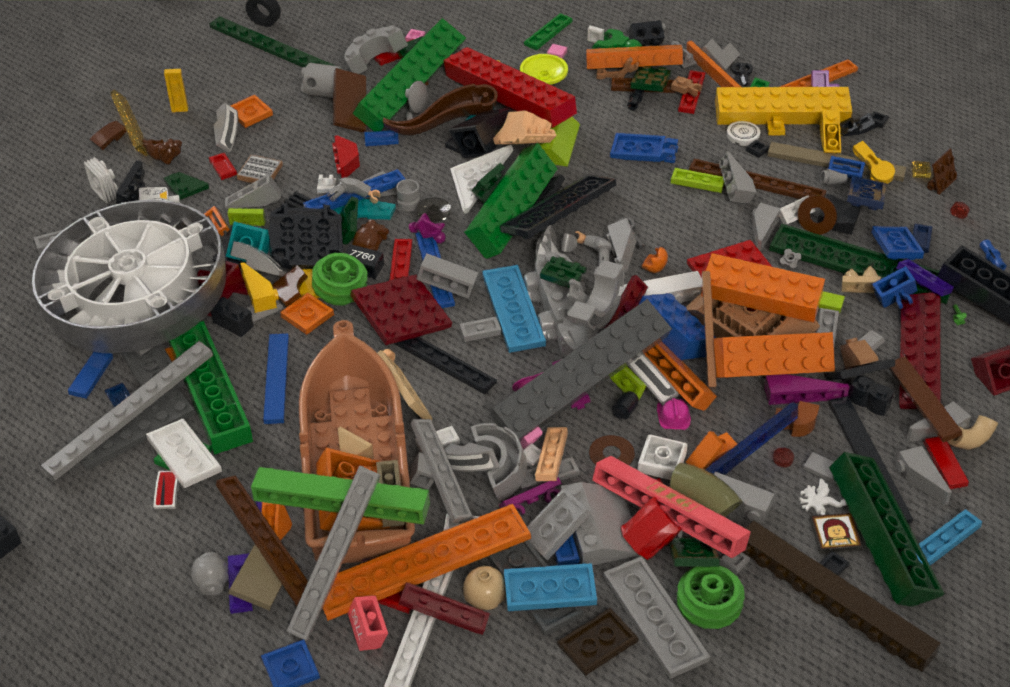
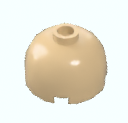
M480 566L471 570L465 577L463 586L466 602L480 610H490L498 607V604L506 599L504 576L500 571L491 566Z

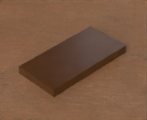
M335 68L333 125L358 132L366 131V124L353 115L359 102L366 96V76Z

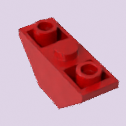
M336 135L334 136L335 143H332L335 163H339L336 164L337 174H341V178H347L360 167L357 144Z

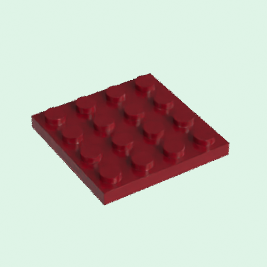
M417 274L351 290L350 296L385 345L452 327L453 322L423 282L417 280Z

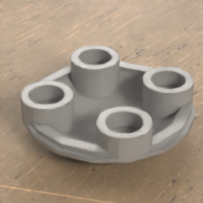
M416 81L411 85L410 89H406L405 96L408 98L410 112L420 114L427 106L428 91L422 81Z

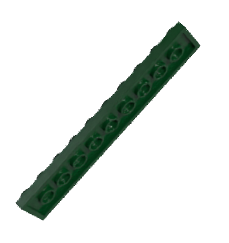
M785 224L780 225L769 248V251L782 255L785 254L784 251L786 249H791L792 252L801 254L800 260L841 273H846L853 269L858 276H863L864 271L871 266L877 275L881 276V279L898 271V263L904 261L899 258L892 260L887 258L885 254ZM919 265L935 276H938L940 270ZM916 281L917 291L912 294L932 293V290L920 286ZM951 293L941 296V303L947 304Z

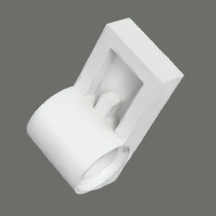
M809 195L780 208L779 217L783 224L787 225L798 220L799 206ZM815 208L811 210L810 214L816 211Z

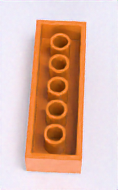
M712 253L706 271L710 272L712 299L815 322L823 295L824 278Z
M833 332L714 338L716 378L835 371Z

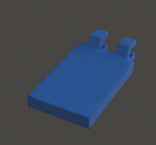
M616 133L610 158L652 162L664 160L665 162L675 163V153L678 152V139L658 135Z

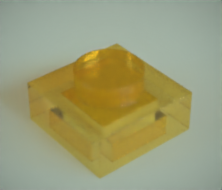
M912 161L913 177L930 178V162Z

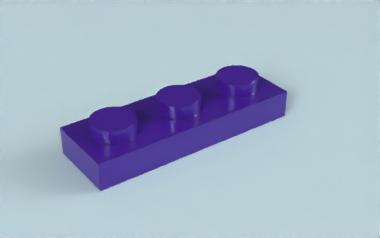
M909 259L898 263V270L906 266L917 281V284L932 290V293L944 296L950 294L954 288Z
M250 553L228 556L229 589ZM229 594L231 614L253 611L252 603Z

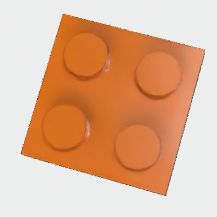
M256 95L231 105L238 112V122L245 128L273 115L272 109Z
M306 293L280 312L281 318L306 335L334 316L332 308L309 293Z

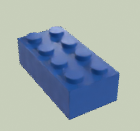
M666 293L642 297L639 304L648 299L672 328L668 337L662 340V342L680 360L706 357L704 326L699 322L698 318L693 316L685 306L676 300L674 295Z

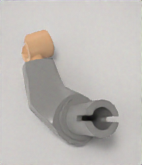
M346 177L339 179L337 185L326 192L327 196L334 193L329 198L331 201H335L343 193H355L364 198L369 195L372 203H378V199L373 196L379 198L381 196L380 191H371V187L364 182Z
M579 231L575 232L579 234L577 243H584L585 246L599 252L598 267L603 260L609 261V252L612 250V244L608 240L594 235L586 236Z

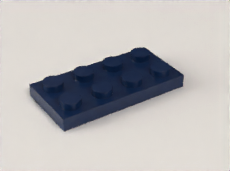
M852 176L847 202H850L853 206L864 205L868 206L871 210H883L887 183Z

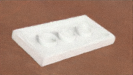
M184 419L146 434L147 440L184 488L222 472L219 463Z

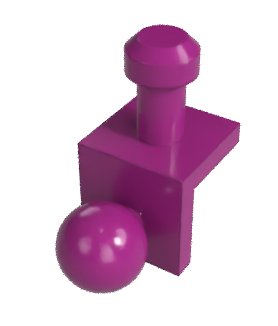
M426 213L422 214L417 223L411 222L409 224L411 233H416L419 230L423 238L433 237L437 244L443 243L446 239V235L442 231L445 224H434Z

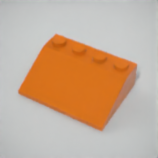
M325 448L316 463L317 475L352 480L359 466L377 473L376 462L381 461ZM319 510L320 529L331 531L338 513ZM363 516L357 531L383 530L390 527H383V522L380 518Z

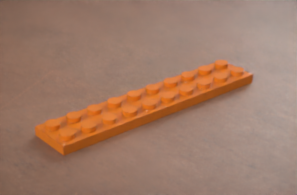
M513 504L339 572L322 610L327 621L348 613L355 597L376 596L377 601L403 591L406 582L418 585L531 539V533Z

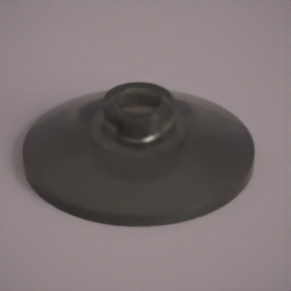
M432 197L422 200L417 205L416 212L419 217L426 213L431 222H438L446 219L451 214V205L445 199Z

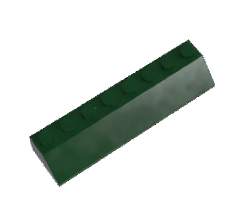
M843 452L829 469L841 491L842 497L849 507V512L857 523V528L866 541V546L873 555L874 562L878 566L883 580L892 594L893 600L897 605L913 607L942 597L945 593L874 458Z

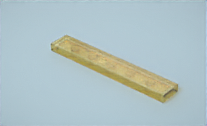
M114 89L110 92L134 148L144 156H148V153L142 146L143 134L126 97Z

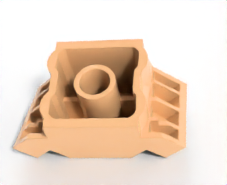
M527 111L508 112L504 126L495 135L493 140L495 145L550 143L556 137V133L553 129H550L552 123Z

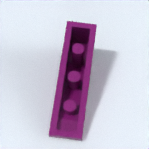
M779 374L766 375L764 390L768 404L777 405L799 403V401H830L831 399L847 397L849 385Z

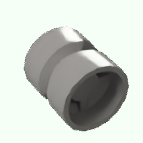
M412 179L400 181L396 186L398 207L408 212L416 210L420 206L419 184Z

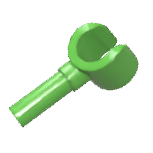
M957 304L953 305L956 312L953 316V321L956 325L965 324L964 318H966L967 314L965 312L962 313Z

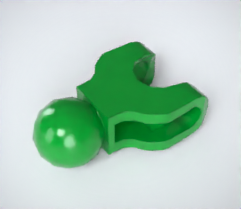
M608 29L604 33V40L596 41L592 49H598V47H642V44L636 39L629 40V37L624 36L620 30Z

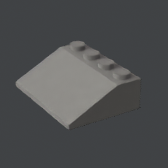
M579 482L561 486V490L565 487L592 513L572 534L581 564L592 563V565L640 556L622 535L621 526L632 518L623 497L598 484Z

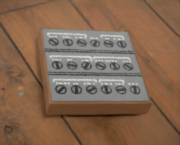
M250 155L237 174V180L253 183L268 174L274 180L283 166L282 161Z

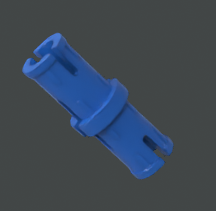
M990 240L982 241L979 246L985 253L986 260L1005 270L1007 265L1000 257V252L994 248Z

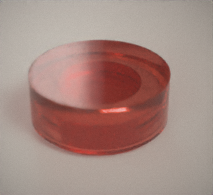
M955 202L950 209L953 216L961 219L966 218L970 211L968 205L963 202Z
M782 447L774 451L773 462L777 466L789 467L793 464L794 453L790 449Z

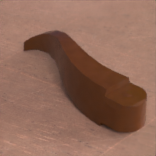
M487 84L465 85L444 94L422 114L411 120L392 121L383 118V124L386 128L403 135L421 134L450 120L494 110L498 94L495 88Z

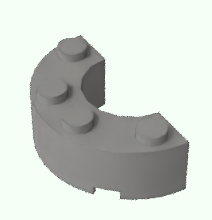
M393 25L379 29H370L366 34L353 40V43L346 50L344 57L351 72L360 74L368 69V62L375 56L384 52L396 53L408 44L401 29Z
M605 260L595 269L594 288L589 296V300L586 304L576 301L572 308L568 310L567 318L572 324L591 330H601L614 316L621 296H618L620 286L624 287V266Z
M494 423L471 426L477 445L492 448L495 455L501 457L499 461L500 467L487 472L498 502L510 497L523 483L528 466L526 455L519 438L509 428L498 427Z

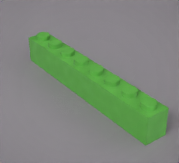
M259 467L251 485L254 501L339 513L353 479ZM377 483L363 516L424 524L430 506L429 490Z

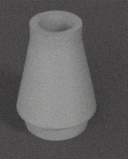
M831 169L822 170L820 182L825 184V186L846 184L847 174Z

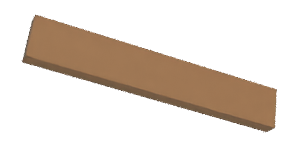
M702 271L707 383L710 390H715L717 385L711 277L709 271Z

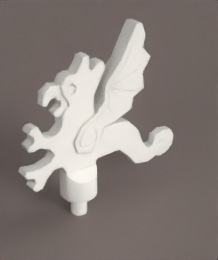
M820 479L816 491L817 495L815 493V486L810 487V485L800 492L801 496L805 494V497L808 498L803 499L801 497L799 499L801 504L807 503V505L802 506V509L808 511L810 507H813L816 513L821 516L826 515L824 505L830 504L835 507L847 506L845 499L838 502L831 497H827L830 490L828 484L823 479Z

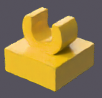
M773 116L772 121H767L768 135H785L784 121H780V116Z

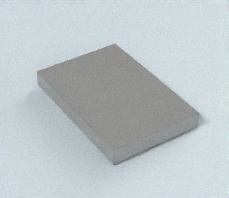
M564 487L527 526L531 533L529 542L548 561L592 513Z

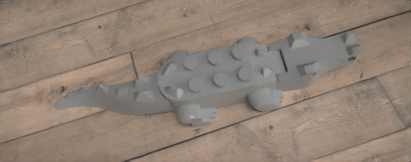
M550 225L542 231L541 237L537 241L534 258L535 271L526 273L524 275V282L531 301L541 302L544 312L538 314V321L545 339L558 340L560 352L566 357L597 335L599 330H591L572 324L567 318V312L573 306L567 298L570 288L540 279L541 270L548 261L550 262L552 256L557 258L563 257L566 261L572 262L569 257L559 253L557 250V237L553 226ZM582 274L579 287L583 293L586 291L584 274Z

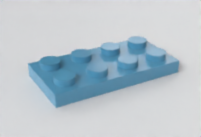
M592 563L504 569L507 611L597 605Z

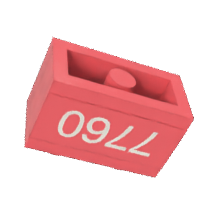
M376 596L355 597L350 606L348 617L359 651L381 648L388 635V631Z

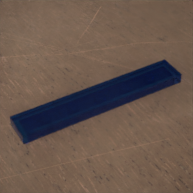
M791 402L705 470L712 474L715 472L723 475L727 474L798 418V405Z

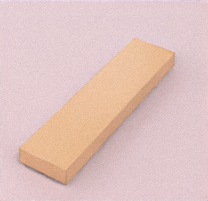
M567 427L547 428L535 473L536 481H557L568 435Z

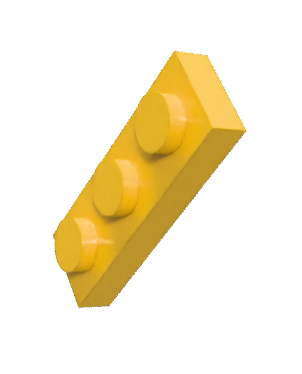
M164 69L171 111L187 112L189 107L181 69Z

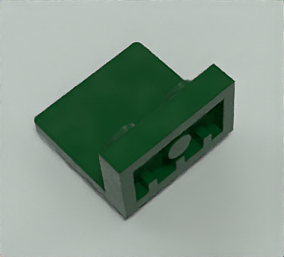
M501 163L481 178L471 190L484 204L502 180L501 177L503 175L501 172L505 167Z

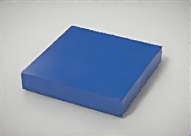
M304 639L261 655L273 687H299L320 678Z

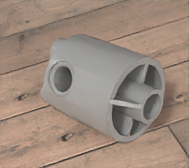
M308 63L306 68L303 67L301 71V76L303 77L301 92L306 95L333 98L335 68L343 70V68L340 66Z

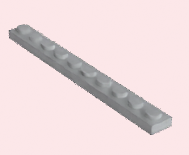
M198 341L41 465L43 470L56 481L212 357V351Z

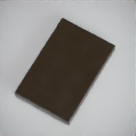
M608 608L558 640L557 645L586 676L637 643L639 638L611 608Z

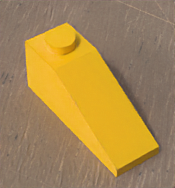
M240 263L242 277L254 312L277 308L276 300H279L277 289H273L270 281L246 263Z

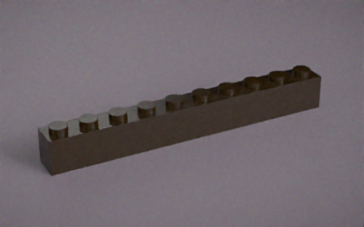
M754 520L745 528L751 531L746 550L742 553L754 559L760 567L772 571L778 579L785 580L796 591L803 592L814 603L821 604L827 608L833 616L842 618L848 622L851 628L858 629L866 634L872 642H878L884 646L890 654L897 655L905 660L911 668H917L923 672L935 658L941 644L939 641Z

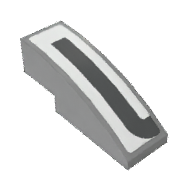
M224 102L216 110L217 122L213 127L216 146L229 153L232 151L236 137L238 112Z
M234 241L230 256L246 259V264L255 270L278 276L286 274L283 268L263 251L251 245Z
M644 354L627 366L647 385L646 389L662 406L667 401L672 400V398L679 396L676 389Z
M470 442L464 446L450 444L444 448L453 471L475 472L500 467L492 448Z

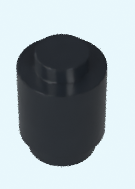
M632 391L623 393L612 406L614 415L619 419H628L638 406V396Z

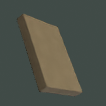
M256 545L253 546L229 589V594L270 611L283 585Z

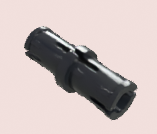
M634 89L629 97L628 109L632 111L637 109L638 104L643 99L642 95L645 90Z

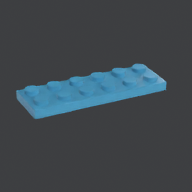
M518 265L482 271V277L508 352L546 346V339Z

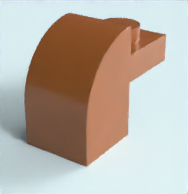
M799 401L797 412L776 408L773 426L792 430L791 436L793 437L808 435L815 427L820 405Z

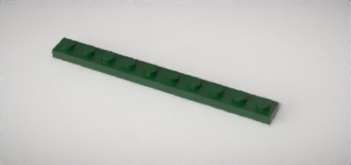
M219 16L209 23L210 28L300 67L306 68L308 63L336 66Z

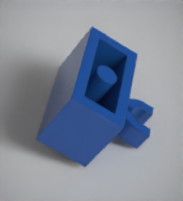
M906 266L872 284L874 293L883 308L897 302L899 309H902L901 299L907 300L911 304L913 301L909 294L917 291L916 281Z

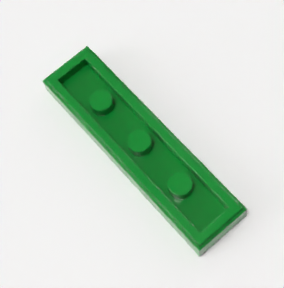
M559 13L525 40L524 46L537 51L572 23V18Z

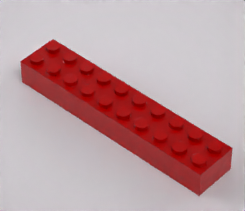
M463 48L460 52L452 54L444 60L446 76L464 86L470 84L490 85L497 91V102L516 111L533 113L537 117L552 123L551 128L577 114L574 95L471 48Z

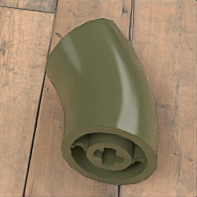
M679 463L672 473L670 488L723 517L729 515L743 502L728 484L705 469L686 463Z

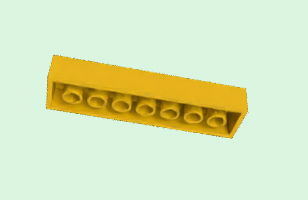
M717 87L716 90L717 125H730L737 121L751 122L755 125L766 124L767 121H772L773 116H780V121H784V124H820L823 110L839 111L841 123L851 118L852 115L849 87Z

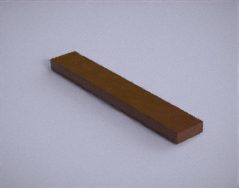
M905 356L896 359L895 367L888 368L941 441L944 443L962 436V430Z

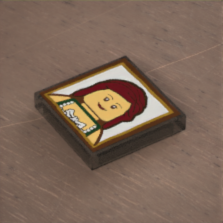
M851 513L810 516V524L819 554H828L831 551L835 553L862 551L863 545Z

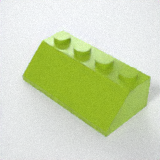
M573 117L550 128L556 133V137L550 143H539L555 165L567 167L569 165L580 123Z

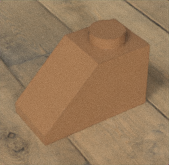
M857 338L846 340V344L840 345L846 368L879 361L878 356L866 340L858 341Z

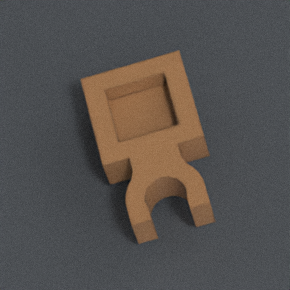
M678 76L671 84V90L683 94L688 92L693 96H697L698 91L702 90V85L694 84L693 80Z

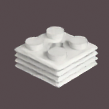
M95 157L90 159V161H84L91 188L105 203L116 199L118 187L113 182V179H115L113 171L111 169L108 170L105 163Z
M649 434L638 462V471L671 480L675 467L679 463H684L688 444Z

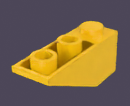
M822 111L820 137L824 153H841L839 111Z

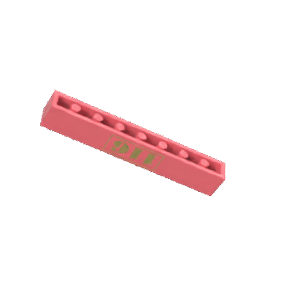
M609 456L596 463L592 481L641 508L652 497H656L658 504L673 522L682 528V531L730 558H734L746 550L751 531L613 456Z

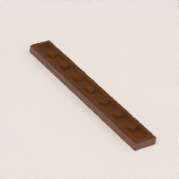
M694 158L689 167L690 171L723 177L721 168L716 163ZM746 171L753 179L756 189L797 199L808 195L809 197L814 195L826 196L827 190Z
M236 475L217 480V488L296 606H298L308 580Z

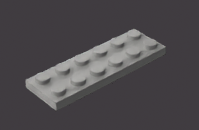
M642 556L603 573V578L670 679L710 661V655Z

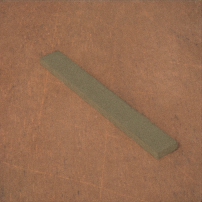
M771 142L768 151L769 157L827 168L829 167L831 156L861 161L856 157L824 153V151ZM866 164L863 174L870 175L871 171ZM892 164L895 168L893 180L903 182L906 167Z

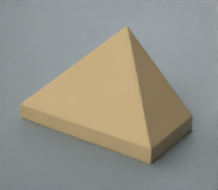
M342 427L338 428L340 451L366 458H374L371 443Z

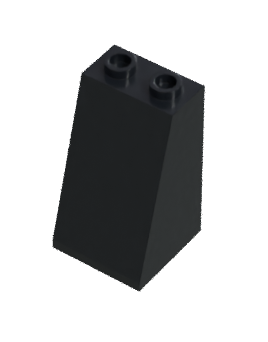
M511 108L484 111L450 128L449 132L463 158H472L493 152L498 144L495 145L493 138L504 126L508 112H512Z

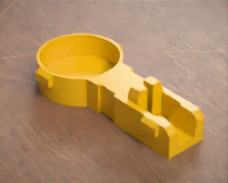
M863 140L853 146V152L856 157L865 162L869 167L871 180L887 184L893 180L895 168L890 162L877 158Z

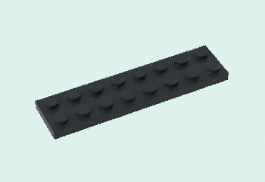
M588 174L500 225L501 232L507 233L510 236H521L524 239L532 238L536 233L545 230L546 227L555 224L556 221L567 217L571 212L577 211L581 206L610 191L611 188L617 185L616 179Z

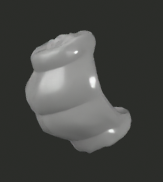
M206 552L196 558L191 567L192 580L199 587L203 595L215 596L224 590L229 575L228 566L221 555L215 552Z

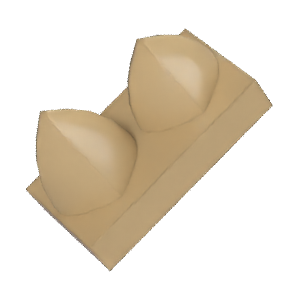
M871 266L864 271L863 276H858L853 269H850L842 277V292L874 293L872 284L880 280L881 276H878Z

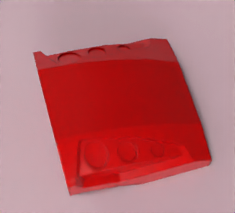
M656 497L648 500L628 522L621 526L622 535L637 554L647 560L653 558L682 530L658 504Z

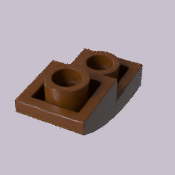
M115 120L97 131L90 138V141L104 150L113 139L118 141L128 129Z

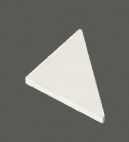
M512 145L450 168L464 214H467L478 200V197L471 190L499 163L504 164L513 151Z

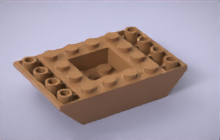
M700 293L686 308L704 326L703 297ZM712 299L714 336L717 338L815 333L820 328L816 319L813 323L758 309L750 312L746 309L748 307Z

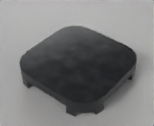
M282 203L280 207L271 211L270 257L282 268L293 269L298 265L301 269H313L315 264L325 256L333 253H343L341 214L330 209V205L323 204V209L290 208L288 203Z

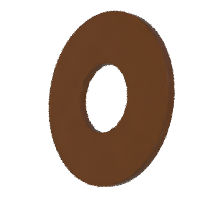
M814 195L806 198L800 204L798 219L805 230L822 235L834 227L837 220V212L829 199ZM813 208L823 210L825 217L822 222L816 223L811 219L810 212Z
M616 435L602 436L596 439L589 448L590 459L595 465L606 458L603 455V450L608 446L619 448L621 455L617 459L627 465L632 463L635 456L632 444L625 438Z

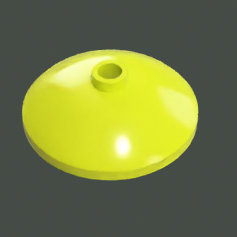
M537 54L526 58L520 65V71L549 85H553L562 81L567 76L568 65L558 56Z

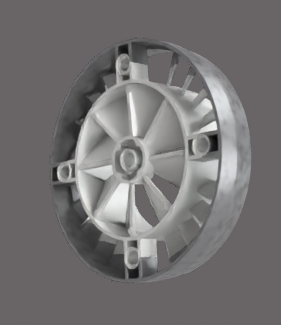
M131 201L90 213L57 234L44 248L35 264L32 275V289L44 317L52 329L64 341L92 352L127 353L152 348L184 334L203 320L222 295L226 282V264L219 233L212 221L200 211L172 201ZM206 245H209L217 253L216 261L195 266L191 252ZM214 265L209 276H197L195 267ZM112 276L113 281L96 300H89L88 298L93 290L105 279ZM198 279L205 280L199 287ZM118 285H125L124 301L109 303ZM74 308L78 312L68 321L58 317Z

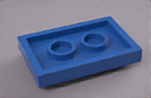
M872 226L871 233L887 258L897 260L898 258L909 260L923 259L924 251L907 227Z

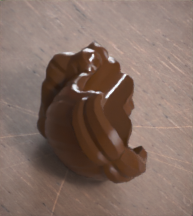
M163 139L142 140V146L148 155L155 160H161L167 165L181 153L182 142L180 140L169 139L167 142H164Z
M370 219L366 224L360 226V229H358L354 236L352 245L378 251L381 242L387 239L389 229Z

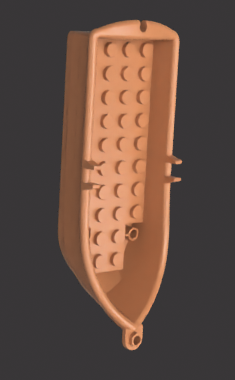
M347 320L338 321L333 326L334 338L318 353L311 363L300 390L299 437L302 473L317 475L316 463L325 448L340 451L338 428L342 427L372 444L373 459L379 461L398 460L401 486L410 487L401 399L396 380L379 354L365 342L354 336L353 324ZM304 508L305 541L312 548L314 559L317 562L330 531L320 529L319 510ZM405 522V525L391 526L389 529L357 531L342 564L370 561L410 545L411 536L415 532V524Z

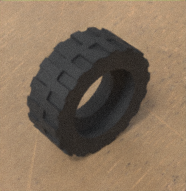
M248 0L246 2L247 15L256 25L271 27L280 17L281 10L277 0ZM257 4L263 5L268 10L269 15L263 14Z

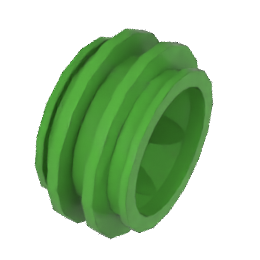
M346 253L329 254L319 260L312 270V288L315 294L332 305H346L355 302L350 296L351 290L367 286L366 268L358 259Z
M720 565L719 567H693L682 575L678 584L677 606L682 616L689 622L705 629H719L731 625L739 618L745 599L744 586L738 576L729 569Z

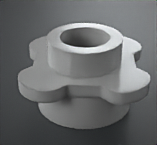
M786 249L784 256L780 258V263L794 269L797 267L798 260L801 259V254L794 253L791 249Z

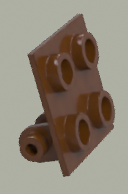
M951 148L932 164L934 177L933 180L928 182L927 188L929 190H937L938 195L957 179Z

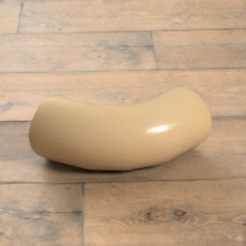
M979 415L973 427L964 429L959 426L962 430V436L951 439L948 442L954 447L965 450L978 448L990 439L998 423L990 418Z

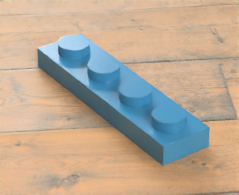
M965 509L919 543L929 565H932L978 530L982 525V521Z

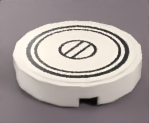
M737 121L728 126L726 135L732 143L735 144L737 142L741 146H748L760 138V129L751 122Z

